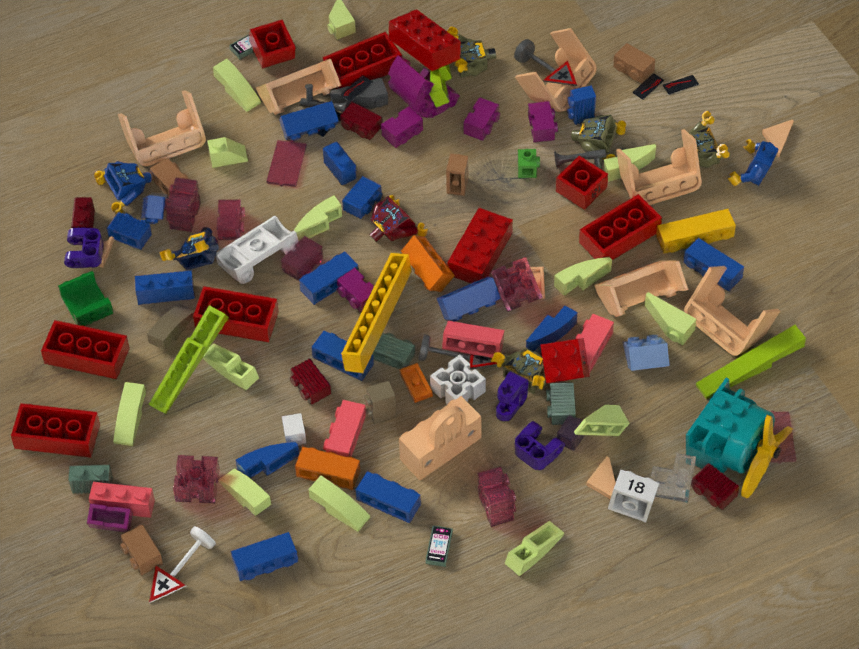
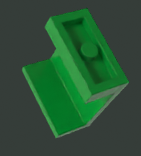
M93 271L58 285L60 297L76 325L86 326L113 314L111 302L101 292Z

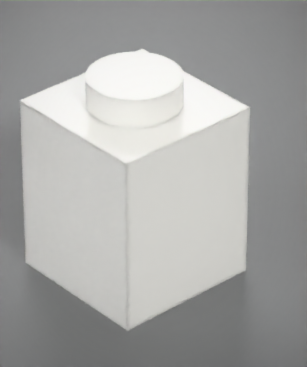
M302 414L282 416L286 443L296 442L298 446L306 444Z

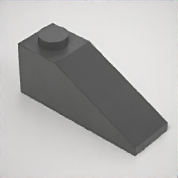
M382 78L371 80L373 82L351 101L366 109L388 105V92ZM350 86L331 90V101L333 103H345L347 99L340 95Z

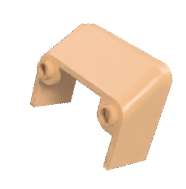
M571 28L553 31L550 35L559 46L555 53L556 63L560 67L566 61L569 62L577 86L549 82L545 85L537 72L520 74L515 77L532 101H550L551 108H554L556 112L566 111L570 107L568 104L570 90L585 87L597 70L595 62Z
M331 59L256 87V90L270 113L274 112V115L284 112L285 107L301 101V98H306V84L313 85V96L320 93L323 96L330 94L333 88L339 87L341 84Z
M182 91L187 109L181 110L177 114L176 121L178 127L146 139L140 129L130 128L127 116L122 113L118 114L125 138L139 164L150 166L161 162L167 157L169 159L204 145L206 136L190 92Z
M685 129L681 130L683 147L673 151L671 155L672 164L640 174L638 168L631 163V159L621 149H617L620 176L630 199L639 194L649 205L697 191L702 184L696 139Z
M668 260L651 263L594 285L610 315H614V317L624 315L628 307L644 302L647 292L656 297L665 295L666 298L677 295L676 291L688 290L680 262Z
M725 266L709 267L686 304L684 312L696 318V327L729 354L734 356L741 355L766 335L780 310H763L758 319L752 320L746 326L721 305L725 299V291L717 283L727 268Z

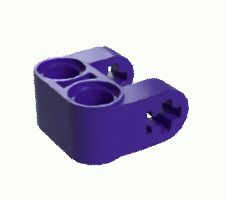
M97 228L69 229L67 242L72 245L83 246L82 251L66 252L65 266L69 268H94L99 266L102 262L104 247L100 231Z
M512 371L507 374L498 387L497 398L500 402L496 407L497 419L509 421L514 417L519 408L523 406L528 395V379Z
M532 421L516 436L515 455L531 468L543 470L560 455L565 447V443L558 438H554L546 446H543L535 440L540 435L542 426Z

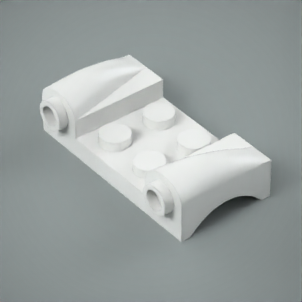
M273 216L216 252L215 256L219 266L236 281L244 284L252 280L254 265L279 249L286 255L295 253L299 247V241L295 231L287 230L278 218Z

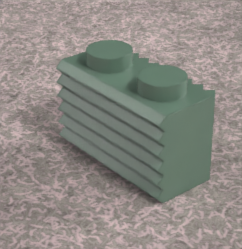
M382 333L373 352V357L376 361L396 369H402L407 367L413 359L415 345L409 340H400L391 333Z
M574 382L550 383V390H546V401H550V406H547V418H551L552 425H574L576 419Z
M74 465L69 467L68 480L73 494H82L83 492L90 494L93 482L112 484L113 475L110 465Z

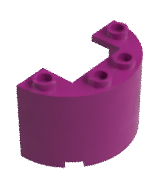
M399 55L396 57L389 71L391 79L388 81V85L416 113L424 118H434L456 105L460 95L446 83L450 102L436 108L429 95L431 88L434 86V83L430 81L431 70L424 67L419 74L410 66L411 63L407 59Z

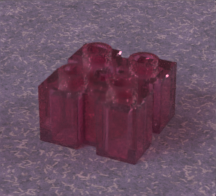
M176 177L174 184L170 185L169 199L165 200L164 209L167 210L166 220L169 221L170 229L192 232L195 216L198 214L201 205L197 180Z
M526 257L512 262L513 267L509 269L502 266L491 271L507 312L521 307L520 302L524 300L531 303L543 298Z
M178 455L177 475H175L173 486L175 502H192V498H199V503L215 504L217 495L216 483H218L220 473L218 457L202 456L201 460H195L194 456Z
M501 467L478 473V496L486 511L490 526L493 527L514 521V512H516L514 502L517 500L514 490H510L509 486H507L510 485L507 473L504 474Z

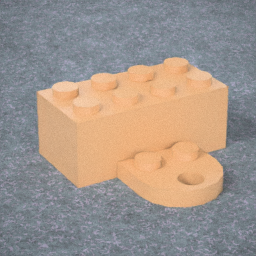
M462 396L456 400H451L443 409L435 411L431 417L419 422L415 428L401 435L399 438L400 460L419 480H422L481 439V415Z

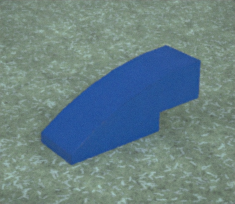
M564 306L555 318L547 315L526 340V348L534 352L538 347H541V344L554 343L561 339L577 324L578 312Z
M296 442L281 443L249 452L236 459L237 470L249 478L254 477L261 471L268 476L299 456L298 444Z

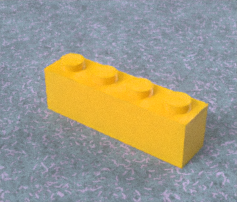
M723 209L657 225L656 237L663 254L673 253L689 248L698 238L708 244L723 239H730L735 235L736 225L729 209Z

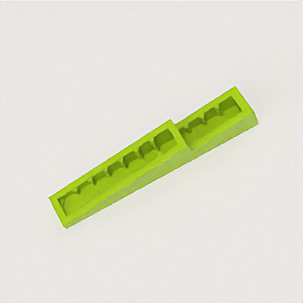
M449 64L430 73V81L434 83V86L431 88L429 95L436 108L450 102L446 81L452 79Z
M210 305L208 306L191 337H187L148 405L164 414L168 412L229 317Z
M793 325L698 381L696 387L707 400L715 394L725 378L729 379V388L771 368L773 362L805 347L806 337L796 325Z

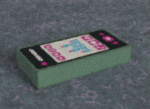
M249 34L229 45L230 50L239 60L254 52L249 42Z
M432 527L425 560L426 564L446 567L453 528Z

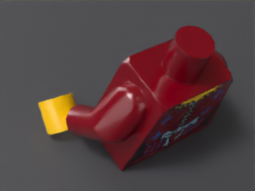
M390 195L384 201L375 205L370 220L376 228L369 235L375 242H378L384 235L390 241L413 235L425 237L428 229H424L425 224L422 222L416 227L414 221L399 207L400 199L395 200V196Z

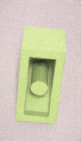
M336 0L329 14V24L327 25L330 34H333L337 40L356 33L355 20L342 0Z
M226 137L207 140L212 168L248 162L245 145Z

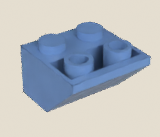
M648 335L647 339L631 337L628 338V341H623L627 365L631 371L670 366L668 344L658 335Z

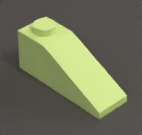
M647 292L645 297V307L667 337L673 342L684 345L695 331L696 318Z
M608 404L586 417L574 433L575 435L619 436L630 423L619 405Z

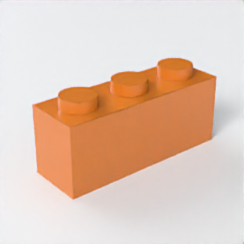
M413 235L401 250L402 254H409L410 264L415 270L414 273L423 280L424 286L429 291L442 292L455 276L426 237Z
M302 447L295 465L296 477L316 481L321 475L337 487L354 490L360 474V460L354 457L340 456L333 452L319 451L312 447Z

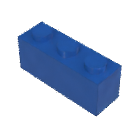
M332 101L282 115L279 119L285 140L291 139V141L300 139L301 135L308 134V136L315 135L321 129H325V131L332 130L339 122Z
M700 238L685 251L684 264L690 269L699 272L703 277L709 267L725 266L727 269L717 284L729 292L743 278V265Z
M344 251L299 279L300 291L315 305L337 291V279L353 268L359 271V266Z
M192 270L135 276L138 305L195 299Z
M485 277L438 297L437 301L444 319L455 322L462 319V315L466 313L469 315L477 313L480 307L495 305L496 301L501 299L493 277Z
M323 331L312 345L313 358L363 381L374 365L373 354L364 373L345 371L341 353L347 341L339 338L334 333Z
M367 471L356 488V500L407 523L411 522L421 506V496L417 491L404 488L395 481H388L376 473L372 474Z
M289 532L231 551L232 562L240 581L251 580L255 576L264 573L268 574L276 569L289 567L298 562L297 551Z

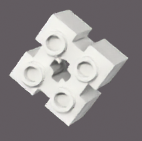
M458 355L448 362V369L440 368L430 375V387L440 398L446 397V404L460 396L468 402L469 398L475 400L486 392V379L476 369L471 372L470 364L461 355Z

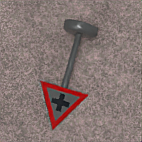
M525 39L517 46L514 53L516 61L525 63L532 58L552 72L543 82L577 86L568 61L555 69L534 55L535 45L531 40Z
M423 335L418 357L419 361H425L428 351L452 357L461 355L464 359L470 360V370L497 366V362H491L492 358L473 354L466 355L430 347V336Z

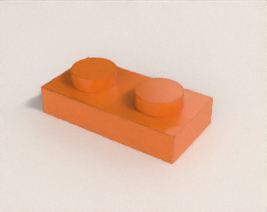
M418 363L399 369L400 375L414 403L433 397V392Z

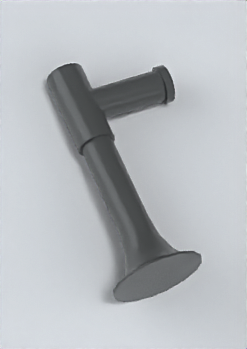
M305 85L306 98H301V106L313 107L326 103L313 100V85ZM348 100L345 103H333L335 110L341 112L345 111L347 106L349 107V104H351Z
M606 150L588 151L571 155H560L554 151L556 168L558 169L561 164L574 161L578 156H581L588 160L594 159L595 166L602 169L601 158L606 157Z

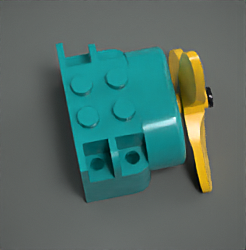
M725 378L686 433V461L701 469L710 463L721 473H724L728 468L740 474L748 471L741 490V496L747 499L757 488L769 466L771 458L777 459L780 455L781 448L778 446L789 436L793 428L787 426L774 435V414L757 406L753 400L745 397V390L741 388L737 392L730 390L729 379Z

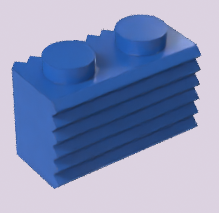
M592 85L570 90V97H568L570 108L567 109L569 119H572L575 125L583 123L585 119L595 118L596 94Z
M338 142L323 148L324 164H326L335 178L339 180L341 185H345L357 178L356 164Z
M362 176L345 198H343V210L362 219L365 214L368 215L371 212L373 204L381 200L383 195L381 185Z
M153 195L144 197L142 216L140 218L149 224H156L158 221L163 220L165 197Z
M118 212L107 227L108 237H114V240L142 250V247H144L152 235L150 224L147 221L137 220L127 213Z

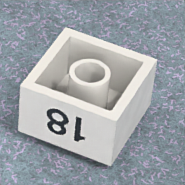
M620 470L608 509L646 522L659 483L651 478L635 475L631 471Z

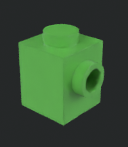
M518 149V178H536L537 167H540V156H536V149Z

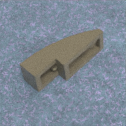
M181 304L173 307L147 333L149 343L166 350L171 341L177 340L193 318L195 310Z

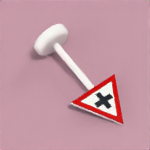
M196 526L191 529L190 534L196 543L171 574H168L158 566L155 567L149 603L187 587L174 577L200 545L207 549H211L216 545L215 541L206 532Z

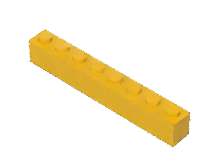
M390 253L341 353L345 371L364 373L412 272L409 254Z

